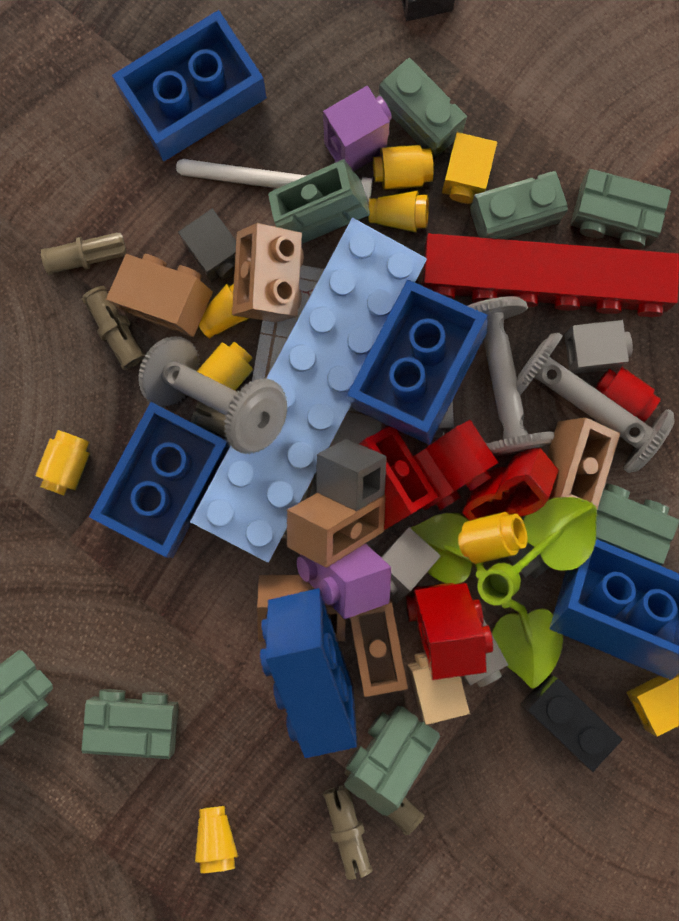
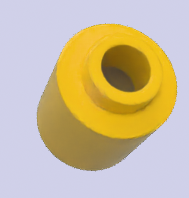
M421 145L380 148V156L373 157L374 181L382 182L383 190L423 187L424 182H433L434 167L431 148L422 149Z
M222 342L197 372L236 391L253 371V368L248 364L252 360V356L236 342H233L230 346Z
M57 430L55 438H50L35 475L43 479L40 487L61 495H65L67 488L76 491L90 455L89 452H86L90 442Z
M507 512L467 521L463 524L462 531L458 536V544L462 554L468 557L474 564L516 555L519 549L527 546L528 540L522 518L518 514L509 515Z

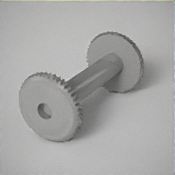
M510 296L488 299L468 305L488 315L487 334L483 342L498 416L504 427L503 440L487 443V446L494 456H508L518 454L527 449L541 448L549 445L554 439V432L528 434L523 425L524 411L521 396L516 387L517 377L509 338L504 330L505 319L527 310L526 301L519 297Z
M560 333L550 334L538 346L519 373L516 382L517 391L521 395L533 378H536L603 426L621 433L620 437L634 447L623 468L628 473L639 471L656 454L666 440L675 422L674 413L669 409L665 410L655 419L651 426L647 425L549 357L563 336ZM551 369L557 372V376L553 379L547 376V372ZM633 427L639 428V433L636 436L629 434L630 429Z
M171 336L158 341L150 348L142 360L138 375L140 390L148 402H153L165 408L166 406H173L174 403L178 404V401L181 402L182 398L185 399V396H190L224 414L227 418L224 421L226 424L223 426L226 428L224 431L226 433L225 437H227L226 441L229 442V445L234 450L244 454H254L263 450L281 432L287 415V399L285 392L277 382L268 378H258V380L254 379L253 382L250 381L248 385L245 384L244 388L241 387V391H235L197 372L201 364L199 363L200 358H198L200 354H197L198 350L189 340Z

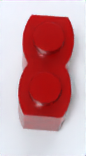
M471 420L455 427L413 456L438 495V498L422 508L425 511L436 504L441 511L461 498L457 490L465 484L472 491L492 478L488 469L499 462Z
M541 448L524 450L515 455L507 467H498L488 471L492 478L472 490L462 513L469 521L501 512H507L509 515H530L541 509L548 501L559 470Z

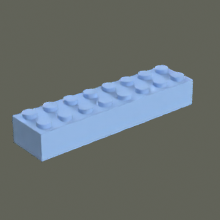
M352 217L267 376L268 379L277 382L281 386L287 399V415L281 432L269 446L254 454L240 453L230 446L190 521L191 523L269 563L287 528V510L302 500L317 471V454L329 448L351 406L347 394L407 279L415 283L427 258Z

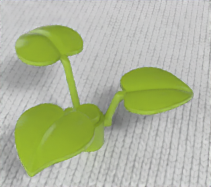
M557 497L548 499L541 509L525 516L523 522L527 531V542L534 546V548L514 566L507 563H497L488 570H485L483 563L475 564L477 569L476 577L479 579L478 592L481 598L491 605H502L503 608L510 607L519 612V614L508 613L501 617L496 623L492 635L508 664L507 667L520 676L531 688L539 686L555 668L563 648V635L549 629L553 614L550 611L536 609L527 613L526 607L512 600V597L517 593L521 585L519 572L539 554H541L546 565L556 570L578 568L590 557L596 543L597 508L593 503L581 498ZM446 512L437 514L418 525L410 527L440 555V558L429 569L428 573L444 583H462L469 578L472 572L473 562L462 554L458 544V536L462 531V526L469 520L458 513Z

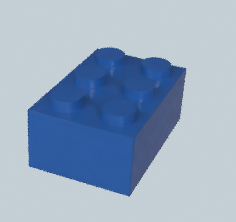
M219 10L112 74L121 97L163 162L267 99L263 76Z
M407 279L347 394L352 408L430 445L487 334L488 315Z
M150 402L89 518L164 557L174 558L192 524L190 521L231 445L219 436Z
M596 539L594 550L586 562L578 568L565 571L549 629L671 680L679 674V573Z
M320 588L269 599L267 619H263L261 622L266 648L260 650V660L265 676H272L274 679L273 690L278 709H285L287 712L286 723L291 741H298L304 758L356 748L354 685Z

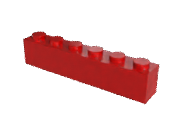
M428 233L425 242L424 257L427 260L423 266L422 286L453 300L455 296L472 297V301L477 303L493 298L513 296L526 301L527 307H536L538 302L554 303L556 309L565 311L578 310L580 306L596 307V312L603 314H617L622 309L637 310V315L642 317H660L663 315V312H667L678 301L679 253Z

